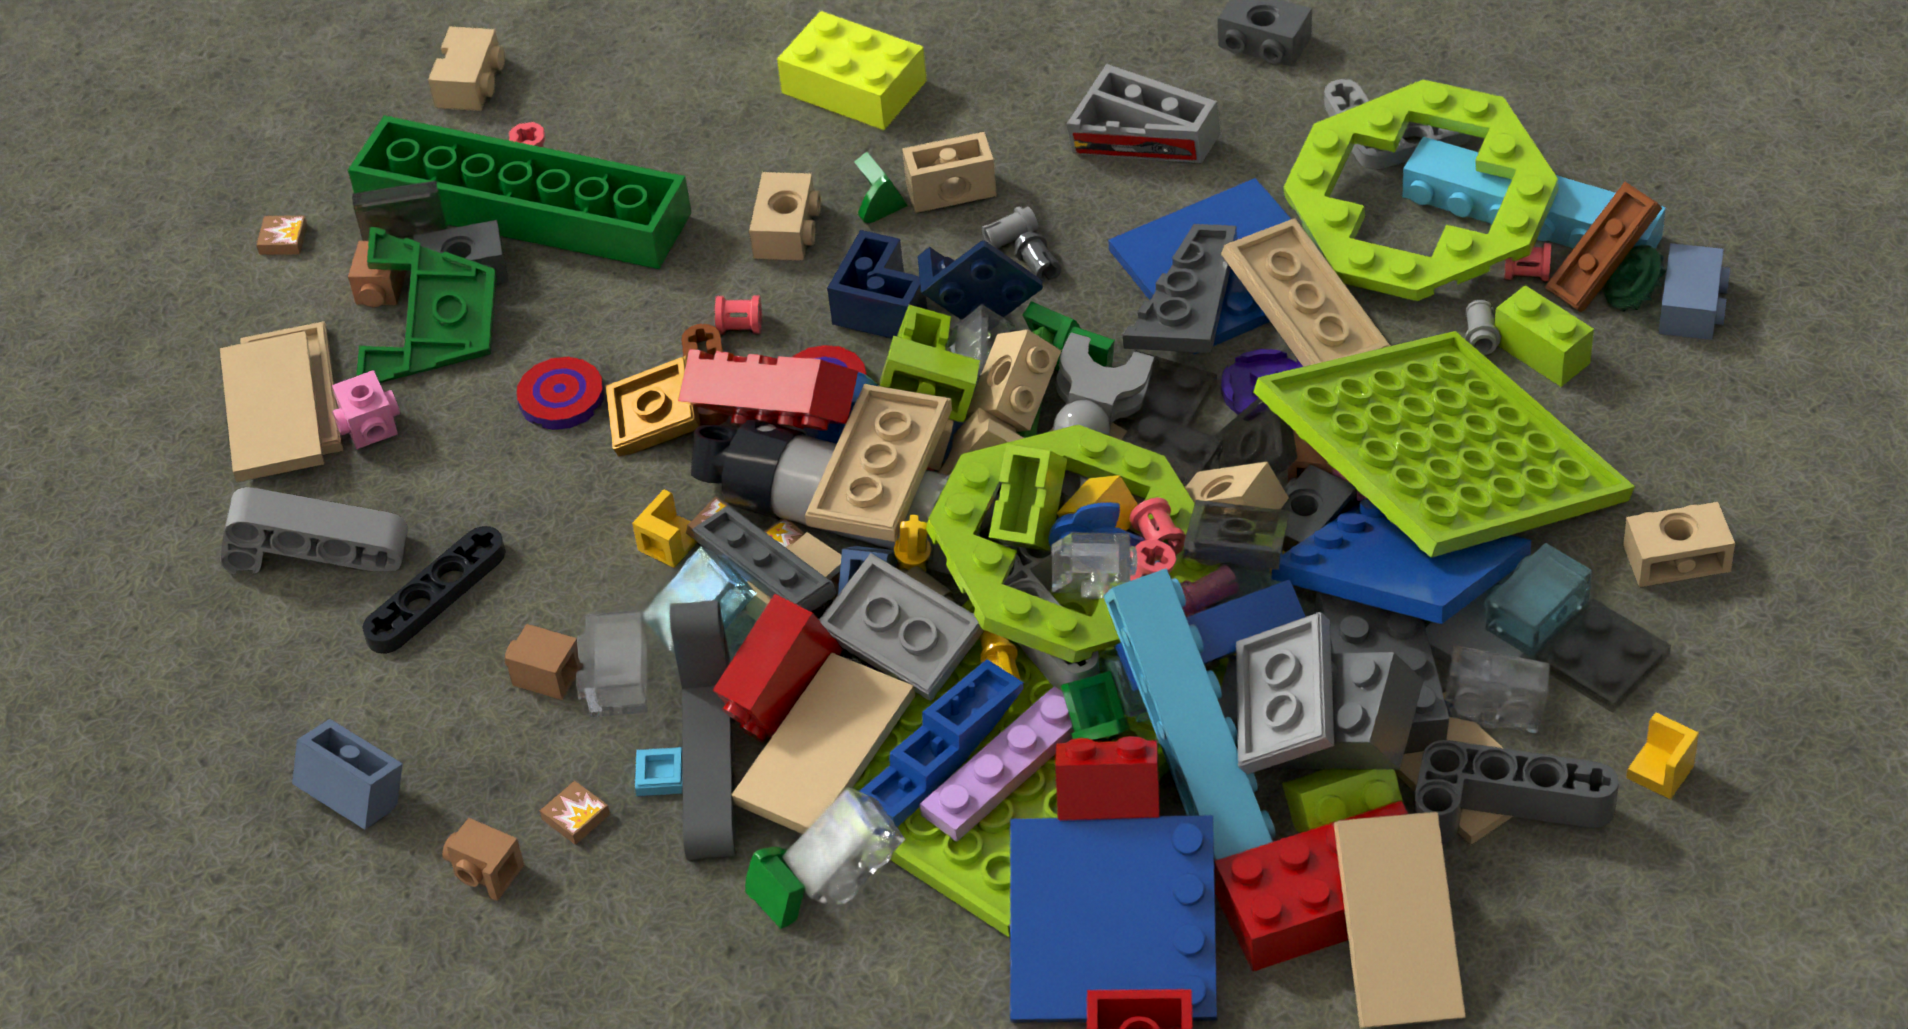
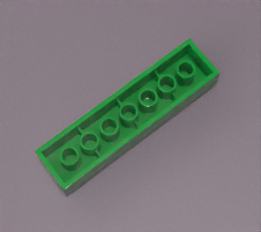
M385 115L348 168L357 206L455 227L497 220L500 236L656 269H660L692 213L686 177L683 175Z

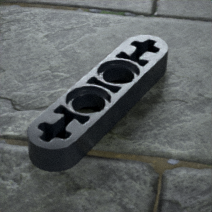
M481 526L469 531L365 619L362 627L367 646L376 653L387 654L398 650L500 564L506 553L501 533L489 526ZM490 545H492V548H491V549H489V550L485 549V548L489 547ZM478 546L484 547V548H480V549H478V550L476 551V548H477ZM449 571L463 572L461 578L454 582H443L440 580L443 574ZM425 598L430 600L428 606L421 610H410L407 608L410 602L415 599ZM380 629L384 631H389L393 629V632H391L390 634H387L386 632H381L377 635V631Z

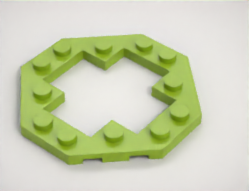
M1420 80L1314 123L1284 185L1285 198L1292 210L1295 209L1301 219L1303 229L1344 284L1414 301L1434 295L1435 288L1454 280L1457 284H1461L1490 272L1491 265L1511 258L1514 262L1529 256L1558 192L1557 176L1504 97L1428 80ZM1409 121L1485 138L1475 159L1476 171L1512 179L1488 234L1446 225L1432 257L1356 240L1355 237L1365 218L1364 205L1330 198L1355 144L1395 153Z
M1079 424L961 454L928 518L926 531L934 545L939 544L947 558L946 566L962 593L966 592L975 607L974 615L981 628L1071 663L1090 659L1092 653L1112 646L1116 650L1115 646L1121 643L1103 597L1114 586L1106 584L1092 617L1004 585L1015 563L1017 550L979 537L976 534L1002 483L999 479L1006 444L1051 450L1067 459L1066 470L1088 478L1120 475L1131 494L1145 498V501L1150 498H1164L1170 505V517L1176 528L1183 530L1187 537V543L1182 551L1176 555L1174 568L1169 573L1170 578H1176L1183 589L1186 605L1182 609L1185 617L1201 612L1225 552L1165 456ZM1152 514L1148 515L1150 520L1154 518ZM1133 529L1134 532L1142 534L1140 531Z

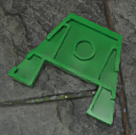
M370 227L367 253L368 268L411 271L405 346H359L356 376L374 370L379 383L491 355L497 280L496 270L445 251L442 254L422 247L420 242L406 237L402 240L388 235L386 230Z

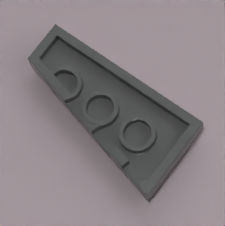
M1193 224L1172 257L1173 265L1167 274H1161L1156 282L1154 295L1150 301L1145 300L1138 310V320L1134 326H1128L1122 335L1124 349L1212 353L1231 267L1221 253L1225 244L1237 240V226Z

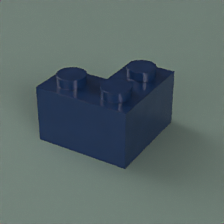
M860 230L827 287L832 325L892 339L893 336L898 334L908 305L927 309L926 296L921 293L920 277L904 273L900 239Z

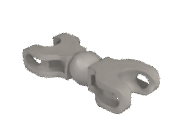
M1070 333L1060 355V369L1055 383L1057 392L1066 405L1057 414L1053 430L1079 424L1110 436V425L1118 418L1128 417L1140 410L1149 385L1154 357L1140 352H1133L1125 365L1116 368L1103 367L1094 362L1088 354L1091 338ZM1065 469L1061 492L1072 497L1090 478Z

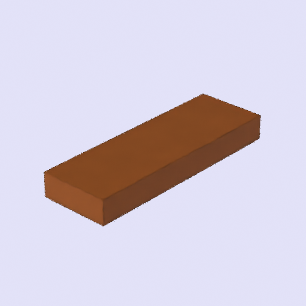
M1624 182L1545 285V288L1580 313L1584 311L1662 210V207L1647 195Z

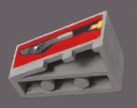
M1109 64L1105 65L1067 123L1072 153L1131 159L1202 163L1221 134L1217 101Z

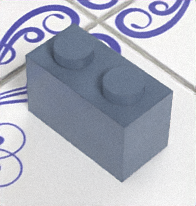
M1670 243L1658 334L1712 340L1714 324L1723 325L1727 299L1718 298V293L1727 294L1730 268L1722 267L1724 249Z
M328 719L297 739L292 784L361 828L367 829L397 806L403 763L333 720Z

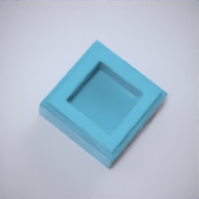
M682 747L637 750L636 796L683 793Z

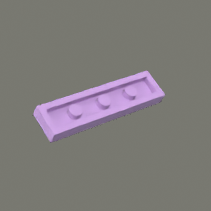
M1055 686L1051 688L920 803L921 816L956 842L1056 754V743H1067L1073 739L1071 733L1074 732L1063 692Z

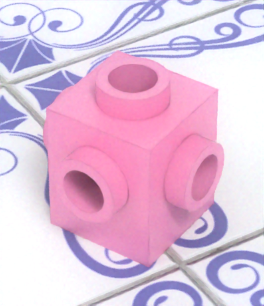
M374 370L332 385L339 408L332 411L340 434L345 435L349 433L356 449L398 434L393 418L400 415L398 404L392 390L383 391Z

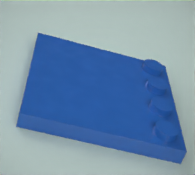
M1254 178L1108 240V248L1150 300L1156 291V282L1162 273L1167 274L1173 265L1172 257L1193 224L1237 226L1238 240L1291 220V218L1259 181ZM1232 268L1213 346L1270 322Z
M1366 498L1272 561L1271 579L1280 582L1290 579L1292 585L1443 624L1528 560L1531 555V540L1509 535L1431 558L1420 550L1414 541L1395 524L1390 522L1386 515Z
M1213 815L1058 820V818L1010 819L1011 1022H1087V990L1192 989L1193 1021H1217Z

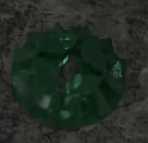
M1650 245L1633 247L1605 283L1604 292L1607 301L1622 312L1629 308L1638 310L1643 300L1652 301V292L1655 288L1662 287L1659 278L1667 271L1666 267L1662 264L1664 256Z

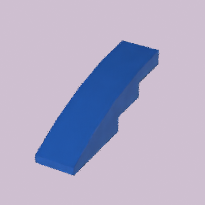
M1289 579L1186 617L1188 624H1194L1200 633L1204 646V651L1200 655L1204 665L1236 654L1237 641L1305 618V614ZM1119 643L1115 646L1133 691H1138L1139 688L1122 644Z
M986 659L922 712V726L890 752V766L857 792V806L894 831L920 807L922 801L940 787L965 762L1021 693L1023 682Z

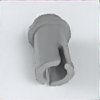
M1018 206L1014 208L1013 214L989 225L982 226L981 229L985 241L998 249L1017 240L1023 233L1038 230L1039 226L1030 207L1027 206L1022 209Z
M1476 300L1466 307L1465 314L1468 322V331L1465 334V340L1483 355H1488L1499 345L1501 336L1499 330L1495 327L1494 308L1491 306V303L1486 300Z

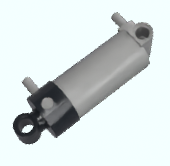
M759 419L747 420L738 431L721 425H703L697 427L694 431L690 472L691 476L702 482L722 483L724 500L731 506L778 520L786 519L806 525L805 513L837 444L810 437L804 432ZM926 469L905 521H909V515H918L919 521L928 523V518L950 475ZM997 493L976 534L977 536H980V532L992 522L995 501L999 500ZM820 529L888 550H894L895 542ZM928 534L927 539L931 545V554L927 560V568L951 574L946 566L947 558L940 545H934Z

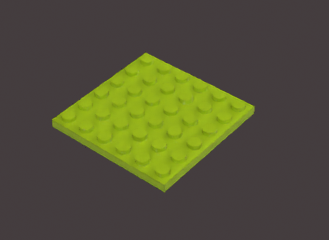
M1456 331L1258 377L1253 391L1273 413L1285 421L1302 440L1313 447L1331 467L1342 474L1356 487L1360 494L1371 501L1386 515L1390 522L1400 528L1416 543L1420 550L1431 558L1627 502L1630 500L1635 488L1632 483Z

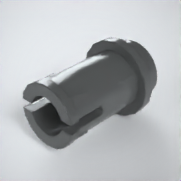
M1026 232L1018 237L1015 242V255L1018 260H1024L1033 274L1042 280V283L1045 282V278L1041 274L1042 272L1048 281L1057 278L1061 272V265L1047 249V241L1044 236L1035 232Z

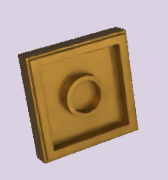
M686 356L606 386L613 450L618 456L631 455L695 431L697 427H700L698 407L678 401L687 362Z

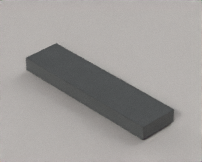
M729 505L692 529L694 537L700 545L770 598L777 594L812 612L837 595L832 581Z

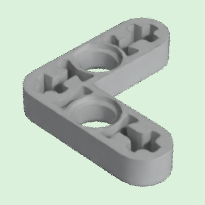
M1339 79L1330 82L1325 87L1324 106L1330 117L1369 102L1361 87L1354 81ZM1343 98L1345 100L1350 99V107L1346 108ZM1409 121L1395 153L1381 149L1375 150L1374 148L1359 144L1354 145L1352 152L1362 166L1369 169H1382L1407 162L1419 143H1408L1404 140L1407 137L1418 136L1423 138L1424 136L1451 145L1461 146L1470 140L1471 135Z

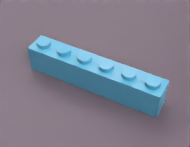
M1423 136L1403 168L1402 197L1411 199L1419 205H1431L1451 211L1459 217L1467 216L1492 225L1512 179L1476 171L1475 159L1479 152ZM1557 176L1558 192L1537 240L1550 241L1574 249L1616 193ZM1661 206L1662 210L1620 265H1630L1645 269L1663 236L1666 207Z
M1167 568L1112 587L1103 597L1187 816L1213 815L1214 861L1271 843L1272 839L1276 837L1274 824L1266 810L1260 811L1253 793L1258 790L1254 773L1246 774L1238 767V751L1236 749V745H1238V731L1230 717L1224 718L1218 699L1222 697L1221 688L1213 671H1206L1200 655L1204 651L1202 638L1194 624L1189 625L1182 609L1186 605V599L1179 581L1176 578L1171 579Z

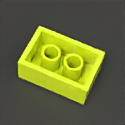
M820 11L777 58L781 92L783 94L882 130L887 128L927 81L923 46Z

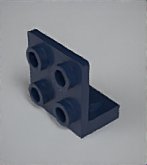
M980 241L955 261L950 257H944L931 247L917 256L921 293L978 332L988 330L1043 289L1040 278L987 241Z

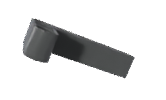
M719 600L673 603L669 607L670 630L682 686V789L685 856L687 860L737 856L733 839H736V811L734 812L731 796L736 789L735 773L732 767V762L735 761V735L732 733L731 724H734V719L723 712L722 709L725 703L713 691L731 662Z

